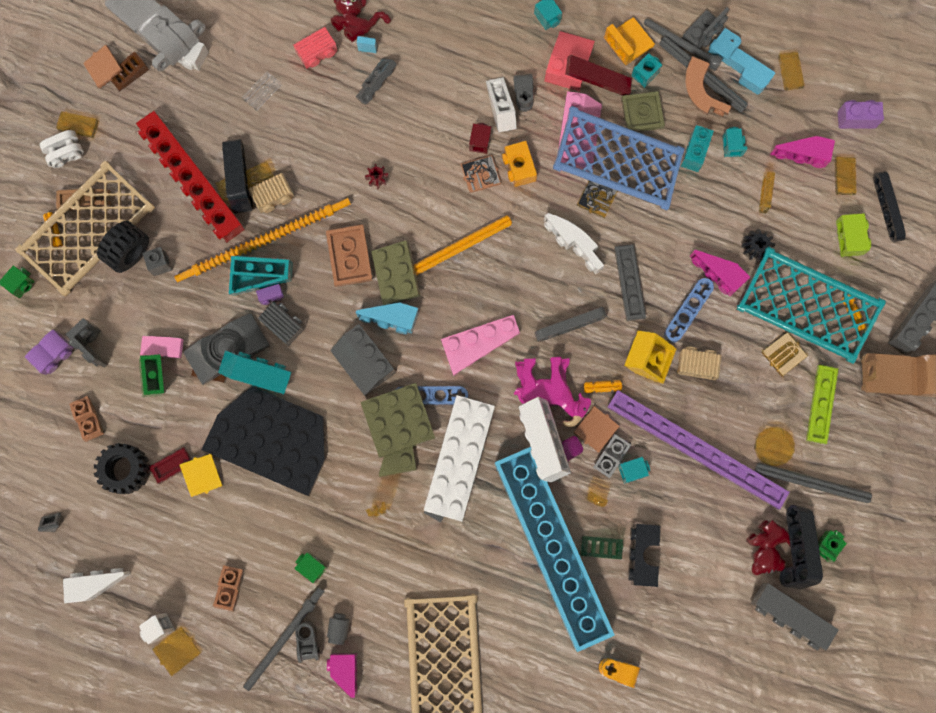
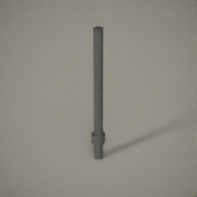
M318 587L312 596L305 600L302 604L303 608L243 685L247 691L251 690L307 614L314 610L316 602L325 592L322 588Z

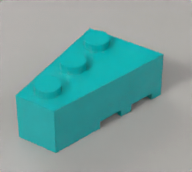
M231 256L229 295L236 296L292 281L293 262L286 259Z
M226 350L218 373L230 379L285 394L291 372L285 370V365L275 363L273 366L268 364L266 359L257 357L254 360L250 358L249 354L243 352L235 354Z

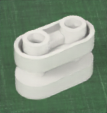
M63 131L43 140L39 144L42 153L47 154L45 160L49 167L60 168L69 161L81 158L84 151L81 145L76 143L78 137L75 131Z

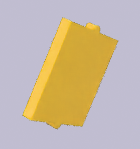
M212 454L199 458L194 457L193 460L180 464L191 497L204 492L207 494L210 490L223 486Z

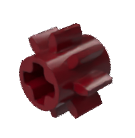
M375 164L373 168H367L369 175H365V179L370 180V187L374 185L379 189V186L382 184L387 185L385 179L389 178V175L384 173V166L380 168Z

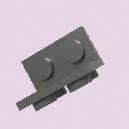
M726 7L717 18L706 10L683 34L682 39L699 49L703 46L706 48L713 40V35H718L723 30L724 24L729 18L727 14L730 9Z
M82 318L66 333V336L70 339L68 342L76 350L79 349L83 353L82 357L87 362L93 363L96 367L100 365L105 368L107 364L87 345L97 339L101 330L93 323Z

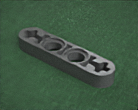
M601 307L542 328L534 334L537 341L542 342L598 322L608 316L605 308Z

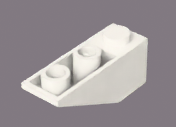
M123 568L110 569L111 573L103 574V570L91 571V576H83V573L70 574V578L63 579L64 603L93 600L129 576L130 571L123 572Z

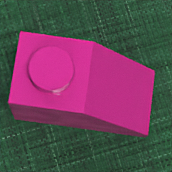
M357 653L331 654L330 659H327V671H330V677L351 698H355L357 695Z

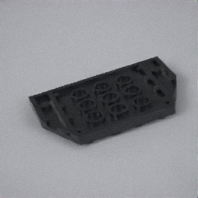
M252 386L217 415L201 450L310 496L326 461L324 417Z

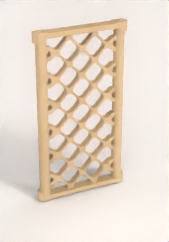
M104 161L100 165L101 167L22 245L19 244L15 248L17 253L33 265L65 297L100 261L97 253L95 254L98 251V247L94 246V237L104 236L108 232V223L126 221L121 220L122 209L132 210L134 216L129 221L134 225L148 212L151 213L155 209L154 205L119 175L108 161ZM110 170L118 179L107 180L106 173ZM97 181L104 183V193L94 194L92 186ZM118 183V192L108 194L107 184ZM123 183L127 186L131 193H121V184ZM83 195L90 196L91 205L90 207H80L78 200ZM95 196H104L103 207H94ZM109 196H118V206L108 207L107 198ZM131 196L132 205L122 207L121 197ZM135 196L145 204L142 208L134 205ZM70 208L77 210V220L67 221L65 213ZM104 209V220H94V210ZM109 209H118L117 220L107 219V211ZM91 210V219L80 220V211ZM56 222L63 223L62 234H53L51 227ZM68 223H77L76 234H67L66 225ZM81 223H91V232L89 234L80 233ZM104 223L105 232L95 234L94 224ZM43 235L50 238V246L48 248L39 247L38 240ZM62 236L64 238L63 247L54 248L52 245L53 238ZM77 236V246L67 247V237ZM82 236H91L90 247L80 246V238ZM29 249L35 250L36 260L34 261L26 251ZM83 249L91 250L93 257L88 262L80 259V251ZM41 250L50 251L49 261L39 260V252ZM54 250L64 251V259L62 261L53 260ZM67 250H77V260L67 261ZM41 263L50 264L49 274L39 266ZM63 263V274H53V264ZM68 263H77L79 271L74 276L67 274ZM63 276L65 284L61 286L53 278Z
M477 595L404 599V606L407 607L412 713H420L419 705L425 701L434 707L432 713L436 711L443 713L439 710V706L445 700H448L454 706L451 713H454L456 710L464 713L459 706L465 699L473 702L474 711L470 713H482L476 617ZM468 601V606L460 610L453 602ZM434 602H449L443 611L438 610L434 606ZM428 603L429 605L423 612L415 610L414 604ZM451 605L459 611V615L453 621L444 615L446 609ZM429 607H433L439 612V616L434 622H430L424 616ZM461 615L469 618V627L465 630H460L455 625V621ZM441 616L450 623L444 632H441L435 626V622ZM420 618H424L430 624L424 633L416 630L415 621ZM451 626L460 631V636L455 641H451L445 635ZM431 627L440 633V637L434 643L425 637L426 632ZM461 636L470 639V648L466 651H462L456 646V642ZM441 637H445L451 643L446 652H441L436 647V643ZM422 638L431 645L424 654L417 651L416 642ZM452 647L457 648L462 654L456 662H452L446 656ZM432 648H435L441 654V658L436 663H432L426 657ZM462 657L471 659V669L467 672H463L457 666ZM442 658H446L452 664L447 673H443L437 668V664ZM422 659L428 661L432 666L425 675L418 672L417 663ZM453 668H457L463 674L457 683H453L447 676ZM433 669L442 674V679L437 684H433L427 678ZM463 678L472 680L473 689L468 693H464L458 687ZM443 679H447L453 685L448 694H444L438 689V685ZM424 680L433 686V689L426 696L419 693L418 684ZM454 689H458L464 695V698L458 704L453 703L449 699V695ZM434 690H437L444 697L438 705H434L428 699Z

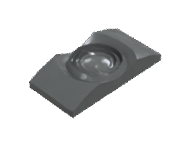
M250 313L229 322L214 334L200 339L183 353L201 384L204 385L221 375L218 371L225 350L235 354L243 352L249 354L251 358L270 347V344Z

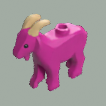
M551 357V378L536 380L532 375V368L536 364V358L515 362L517 376L521 380L522 387L517 388L514 391V395L518 396L522 404L540 397L547 400L549 406L561 407L572 417L571 421H563L562 424L565 427L576 426L586 415L591 405V400L582 397L581 393H579L578 401H574L567 384L566 369L570 358Z

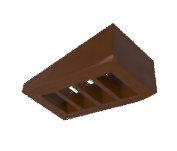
M134 51L120 64L123 70L111 82L120 92L149 69ZM125 72L128 76L125 78L122 73ZM118 76H119V77L121 78V80H122L121 83H119L118 80L116 79Z

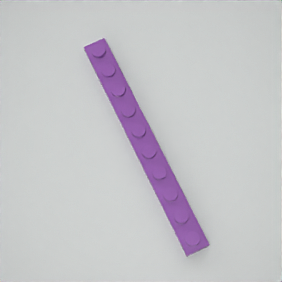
M618 390L607 407L778 510L781 509L790 493Z

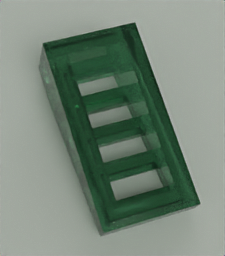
M582 536L580 556L622 560L623 539ZM588 541H592L591 553L587 552ZM596 541L600 542L599 553H595ZM604 542H608L607 554H604ZM613 543H616L615 555H612Z

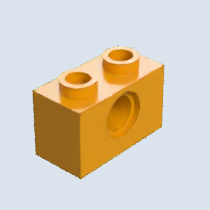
M523 141L505 146L502 159L504 165H508L509 171H507L509 181L513 182L514 187L536 182L537 173L527 142ZM521 162L523 166L516 167L514 163Z

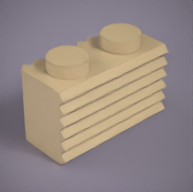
M283 173L248 189L260 213H269L275 209V206L288 204L291 202V198L294 197Z
M686 347V349H682L679 353L677 374L717 380L719 378L722 355L716 354L717 352L713 350L701 352L697 351L695 347Z

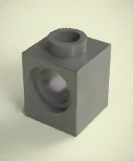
M162 247L142 253L147 270L153 276L172 271L168 254Z

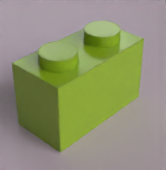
M865 213L840 216L836 220L841 257L861 256L870 251L871 239L868 238L867 232L869 223L865 218Z

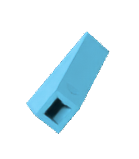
M403 303L356 310V315L360 321L369 324L372 321L378 323L377 326L384 329L389 327L395 328L396 332L407 335V332L412 334L419 314L418 308Z

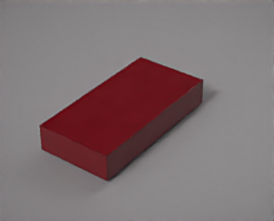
M183 447L149 466L157 484H161L182 472L180 464L192 459L186 448Z

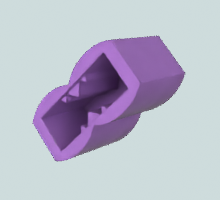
M51 330L26 354L25 358L40 373L45 375L51 374L57 369V365L61 360L67 359L72 354L71 351L74 347L58 331Z

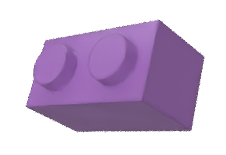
M279 284L256 291L261 305H268L272 301L277 302L284 298Z

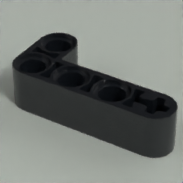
M242 139L222 142L225 184L230 206L234 214L253 211V202L248 190L245 151Z
M791 505L787 509L786 519L793 566L782 570L779 580L784 587L804 589L818 585L823 578L815 519L811 509Z

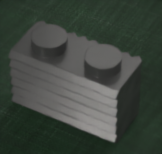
M272 302L258 319L289 347L304 331L301 326L303 322L295 315L293 317L288 315L287 312L289 310L282 303L277 305L275 302Z

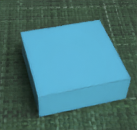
M357 37L358 51L377 52L375 38Z

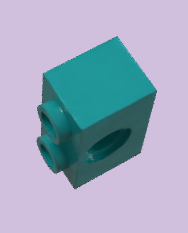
M698 125L695 126L680 167L699 172L704 163L713 130Z

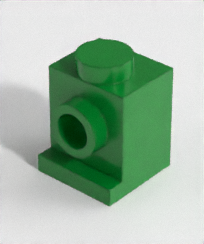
M828 530L818 540L820 556L827 562H835L836 557L846 546L847 543L843 540L845 538L844 535L837 530ZM832 541L836 543L834 548L831 547Z

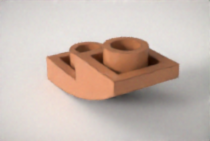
M88 396L69 404L74 421L78 423L82 439L85 442L104 434L97 413Z
M223 565L217 584L219 587L213 604L214 608L234 612L243 569Z

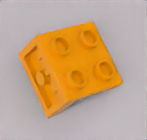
M631 18L618 28L613 24L606 28L604 39L625 66L655 45L635 18Z

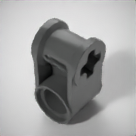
M532 74L513 75L517 108L522 112H527L533 107Z
M310 621L303 622L297 627L295 632L298 662L302 663L303 660L309 659L320 660L316 627ZM306 626L310 629L311 635L309 637L302 635V627Z

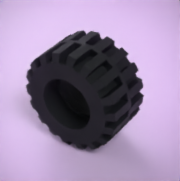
M122 221L104 235L98 246L97 256L115 272H125L142 258V253L146 251L149 244V237L130 221Z
M115 443V446L109 445L107 446L108 450L103 449L100 452L102 456H97L95 459L98 461V464H94V469H97V472H94V477L99 478L97 483L103 485L101 488L112 493L131 494L134 490L138 491L141 489L140 485H145L146 481L144 479L145 477L149 478L150 474L147 473V470L150 469V465L147 464L149 461L148 457H145V453L139 450V448L128 444ZM126 457L130 461L131 470L125 479L119 481L114 475V467L120 459Z

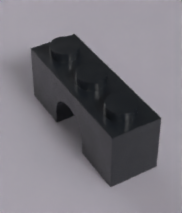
M634 524L633 528H630V540H633V546L629 549V560H632V567L628 569V581H631V585L658 587L659 566L648 565L644 561L643 553L649 546H660L661 526Z

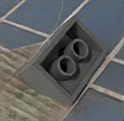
M360 324L344 334L330 350L364 396L395 374L394 368Z

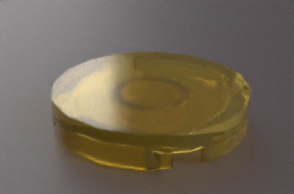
M770 427L757 435L754 450L757 457L763 463L779 466L787 463L792 458L795 452V443L792 436L786 430L780 427Z

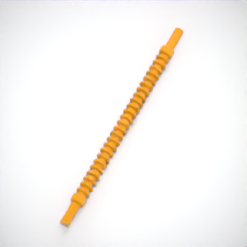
M346 198L333 205L328 204L324 206V209L320 208L318 212L315 210V213L312 214L310 212L309 216L300 217V220L290 221L289 225L280 226V229L275 228V231L270 230L269 234L266 232L264 236L260 235V238L250 239L249 243L246 241L244 245L240 244V247L230 248L229 252L226 250L224 254L220 253V256L210 257L209 261L206 259L204 263L200 262V265L194 264L191 266V269L175 275L174 278L178 283L191 276H199L203 271L207 272V269L212 270V267L216 268L218 264L221 266L222 262L227 263V260L231 261V256H242V253L252 252L251 249L256 250V247L259 246L261 248L262 244L267 245L266 243H271V240L276 241L278 237L281 239L282 235L291 234V231L296 232V229L301 230L302 226L305 228L307 224L311 225V222L321 221L322 217L324 219L327 215L330 217L334 215V212L351 205V203Z

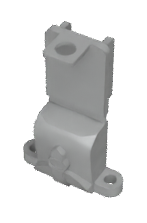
M155 0L105 1L106 7L158 53L152 61V66L158 71L165 70L170 64L172 66L175 65L183 56L185 57L190 52L189 50L199 42L198 37L205 31V24L199 19L186 25L166 6H160Z

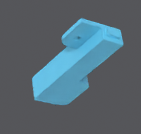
M724 28L719 37L711 43L708 52L715 56L719 55L723 58L722 62L741 74L739 78L740 84L757 95L762 93L772 80L775 72L739 49L741 38Z

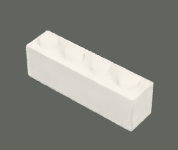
M537 397L519 406V417L526 429L525 436L530 442L531 455L536 462V472L539 478L547 482H553L570 474L571 471L548 401Z

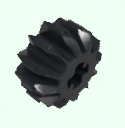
M757 229L755 232L750 231L748 236L743 238L745 243L741 247L746 249L743 255L749 253V260L755 257L756 262H759L763 258L765 249L768 246L771 248L775 247L776 243L770 242L773 236H766L768 231L762 234L760 229Z

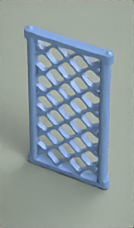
M571 106L553 169L559 172L561 170L653 203L660 206L661 209L668 210L685 148L670 145ZM574 116L577 118L578 126L571 128ZM587 122L595 124L596 132L588 134L584 125ZM581 128L585 135L580 140H577L573 133V130ZM605 128L612 131L613 138L608 141L604 139L601 133ZM568 134L571 135L574 141L570 145H566ZM595 134L599 135L602 144L594 146L590 139ZM621 135L629 137L630 145L622 147L618 138ZM587 140L591 146V149L586 152L579 145V142ZM611 141H615L619 147V150L614 153L608 147V143ZM639 141L646 143L647 151L642 154L636 148V143ZM576 145L580 155L572 157L568 147ZM604 146L608 152V156L601 158L597 152V148ZM632 147L636 153V157L629 159L625 153V149ZM656 147L662 149L664 155L659 160L653 154V150ZM564 151L569 158L566 163L561 162ZM591 151L594 152L597 161L592 164L588 162L585 154ZM619 152L622 153L625 162L622 164H618L614 158V155ZM650 154L653 163L646 165L642 155ZM672 154L676 155L674 166L669 158ZM582 157L586 167L583 169L576 168L575 159ZM610 158L614 164V168L607 170L603 164V160ZM639 159L642 169L634 170L631 161ZM662 160H666L670 166V169L665 172L662 171L659 162ZM597 163L603 169V173L600 176L593 174L592 166ZM627 164L632 173L624 176L620 166ZM655 165L659 171V175L652 177L648 170V167ZM617 170L621 179L618 182L610 180V171ZM644 170L648 176V181L641 182L637 175L638 172ZM672 171L670 182H668L665 173ZM628 177H635L638 183L635 188L628 187L626 181ZM662 177L665 187L659 189L654 179ZM648 182H650L655 189L654 193H652L651 195L645 193V189L643 186ZM667 188V193L664 200L662 199V195L660 192L661 190Z

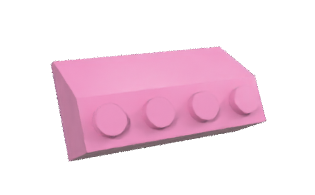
M567 91L559 146L571 106L600 118L602 104L586 94ZM574 116L571 128L578 126L577 118ZM587 122L584 125L588 134L596 132L595 124ZM581 128L573 130L577 140L585 137ZM568 134L566 145L574 142L570 134ZM597 134L590 137L594 146L597 143ZM587 140L579 142L584 152L591 149ZM576 145L568 147L572 157L580 155ZM564 151L561 162L566 163L569 158ZM591 151L585 154L588 162L594 163V152ZM582 157L574 160L576 168L583 169L586 167Z

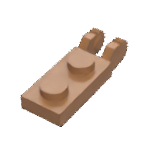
M93 188L94 194L104 193V189ZM78 189L56 191V209L58 210ZM83 195L78 200L80 207H90L91 205L90 196ZM95 196L94 207H103L104 200L96 201ZM107 200L108 207H111V201Z

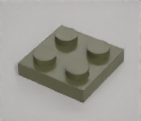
M659 91L622 96L621 102L626 128L636 132L664 129L665 123Z

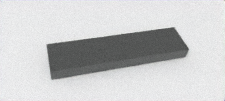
M634 244L617 246L614 248L626 322L645 319L646 314Z

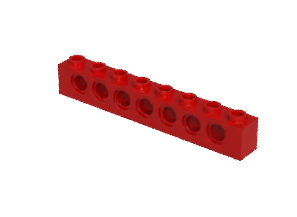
M152 111L136 123L140 129L137 131L143 140L148 139L150 142L148 147L154 155L158 153L161 156L158 160L165 169L167 167L170 168L172 172L169 174L176 183L180 181L183 185L180 189L186 197L190 195L193 198V201H191L192 205L197 211L202 210L204 215L201 217L208 226L212 223L215 227L213 232L219 240L223 238L227 243L243 232L245 229L156 112ZM160 133L158 137L153 138L155 134ZM171 147L169 151L164 152L165 148ZM177 161H181L180 165L174 166ZM188 175H192L190 180H185ZM203 189L201 194L196 195L197 190ZM214 203L211 209H206L208 204ZM225 217L223 223H217L220 218Z

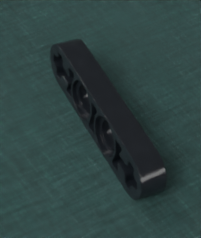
M886 171L875 173L873 177L874 186L890 240L893 243L904 241L906 232L889 174Z

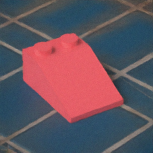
M560 31L549 60L544 82L580 92L583 81L565 74L567 57L573 55L589 61L595 41Z

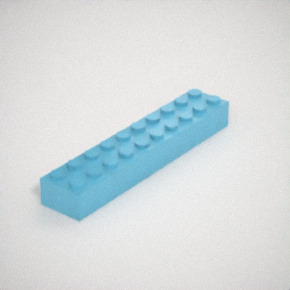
M531 447L495 462L496 470L575 651L579 652L615 636L547 481L541 480L536 472L537 465L531 455Z

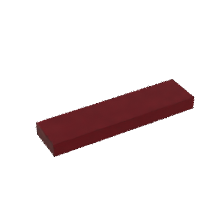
M573 55L567 57L566 75L622 96L630 95L631 77Z

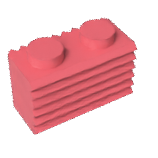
M326 27L293 44L295 52L306 69L316 67L321 60L333 57L338 51L336 43Z

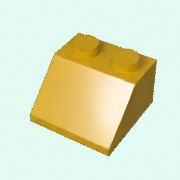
M637 331L624 366L638 375L664 384L677 349L656 333Z

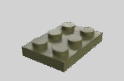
M407 240L371 251L383 305L399 303L421 296Z

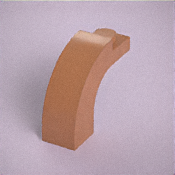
M692 56L686 72V88L691 102L700 112L707 116L711 109L714 110L713 113L723 117L725 114L728 116L731 106L711 98L703 87L710 63Z

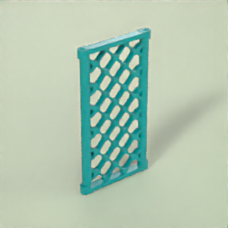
M768 246L736 310L740 312L745 311L833 352L845 358L847 362L854 364L873 325L886 304V300L872 297L777 253L775 249ZM768 257L772 258L773 267L763 270ZM783 264L789 266L791 274L780 278L777 270L778 267ZM774 269L777 274V280L768 283L764 273ZM801 272L808 275V283L798 286L795 276ZM761 274L764 280V284L758 287H754L759 275ZM792 277L795 288L785 291L782 281ZM818 281L826 283V291L820 294H816L813 288V284ZM779 282L782 292L771 295L769 285ZM809 285L813 295L803 299L800 289ZM765 286L769 296L758 300L755 291ZM836 289L843 291L844 299L834 303L831 292ZM796 290L799 295V301L790 304L786 294ZM752 291L756 300L748 305L746 301ZM828 294L830 304L820 307L817 298ZM784 295L786 305L776 308L773 298ZM856 297L861 300L862 307L852 311L849 306V300ZM814 298L817 309L807 312L804 302ZM770 299L773 310L768 313L761 311L760 303ZM845 302L848 312L839 316L835 306ZM801 303L804 313L793 316L791 306ZM873 305L876 309L869 319L867 309ZM832 307L835 317L825 320L822 310ZM788 308L791 317L786 321L778 319V310ZM863 310L866 320L856 324L853 314ZM818 311L822 320L812 325L808 316L810 313ZM850 315L853 323L852 326L842 328L840 318ZM806 316L808 326L803 328V330L795 327L796 318ZM836 319L839 330L829 333L826 323ZM867 323L862 336H860L857 329L858 326ZM823 324L826 334L820 338L813 335V327ZM854 328L857 338L847 341L844 331ZM840 332L844 342L836 346L831 343V335ZM858 341L853 353L849 352V343Z

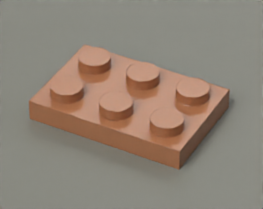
M357 225L326 231L334 286L339 287L373 281L364 226Z

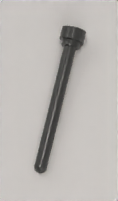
M645 19V26L664 37L667 36L677 45L710 63V69L716 71L723 61V58L719 55L711 56L654 21Z

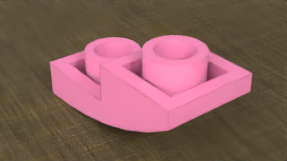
M142 336L140 355L161 354V357L181 358L184 339Z

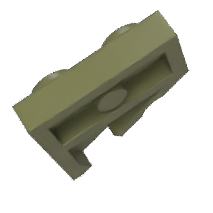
M413 447L385 456L379 471V477L416 471Z

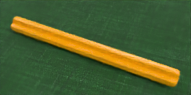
M506 215L414 264L416 276L511 226L512 221L510 217Z

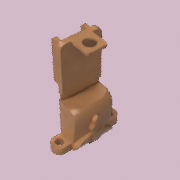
M874 353L863 355L861 359L863 372L861 391L867 393L936 397V355H922L919 357Z

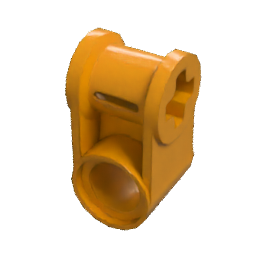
M610 658L601 660L598 667L599 672L603 676L635 688L640 670L639 667ZM606 665L613 667V670L607 671L605 669Z

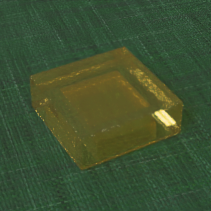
M591 491L588 492L585 498L601 508L605 507L608 500Z

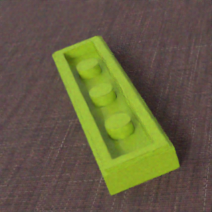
M824 365L817 366L806 441L824 445L828 442L839 368Z

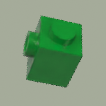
M13 265L1 278L0 285L20 299L24 293L30 291L35 281L29 277L31 273L25 268L21 267L19 269Z

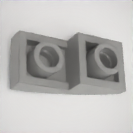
M614 434L593 468L610 478L631 444L617 434Z

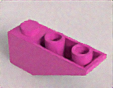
M819 136L776 145L770 155L776 156L778 159L794 160V162L799 164L807 163L816 168H825L831 162L835 140Z
M694 250L690 255L692 263L696 267H700L705 272V276L718 285L719 290L729 297L750 278L737 263L698 250Z

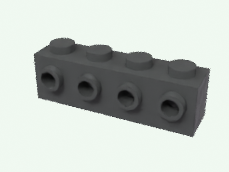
M936 281L927 287L888 341L891 346L902 354L912 350L915 351L921 345L920 339L922 336H926L931 331L932 327L930 325L933 321H936Z
M769 583L761 585L751 602L756 607L755 611L763 616L768 614L773 618V623L781 628L786 626L791 630L789 632L791 635L798 639L804 638L808 641L807 645L816 651L819 649L827 651L839 629Z

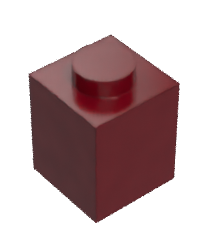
M473 123L469 151L483 154L488 153L491 126L485 123Z

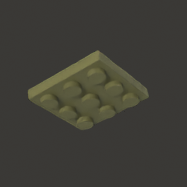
M416 383L360 402L379 458L435 439Z

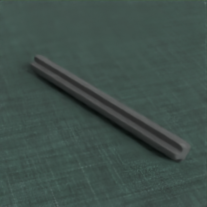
M667 36L663 37L659 45L688 68L692 57ZM709 71L707 72L704 83L739 112H743L748 104Z
M757 463L755 466V472L761 475L864 503H870L872 499V493L763 463Z

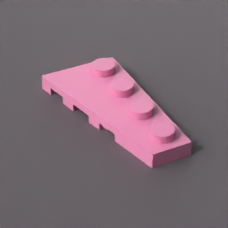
M514 315L441 339L453 376L519 335L520 331Z

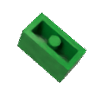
M161 354L140 356L139 370L142 397L162 396L164 394Z

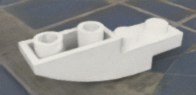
M546 214L544 226L549 232H553L557 243L561 247L564 246L566 250L573 246V251L578 257L584 259L585 266L590 272L593 271L595 274H598L602 271L604 265L595 255L598 245L583 230L571 222L556 215Z

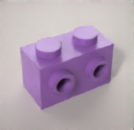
M850 100L845 102L838 110L839 129H876L884 120L883 102H876L874 100L865 102Z

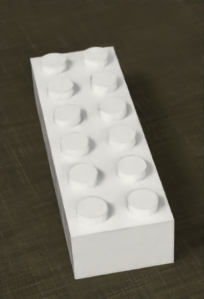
M456 396L423 511L463 521L495 406Z

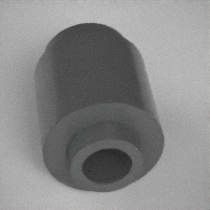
M334 613V617L329 618L328 643L343 645L345 640H347L350 619L346 618L345 614Z

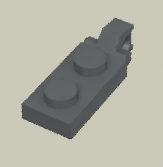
M381 59L361 85L363 88L355 96L362 104L366 105L372 100V95L382 87L383 81L393 73V69L397 65L396 62L392 59Z

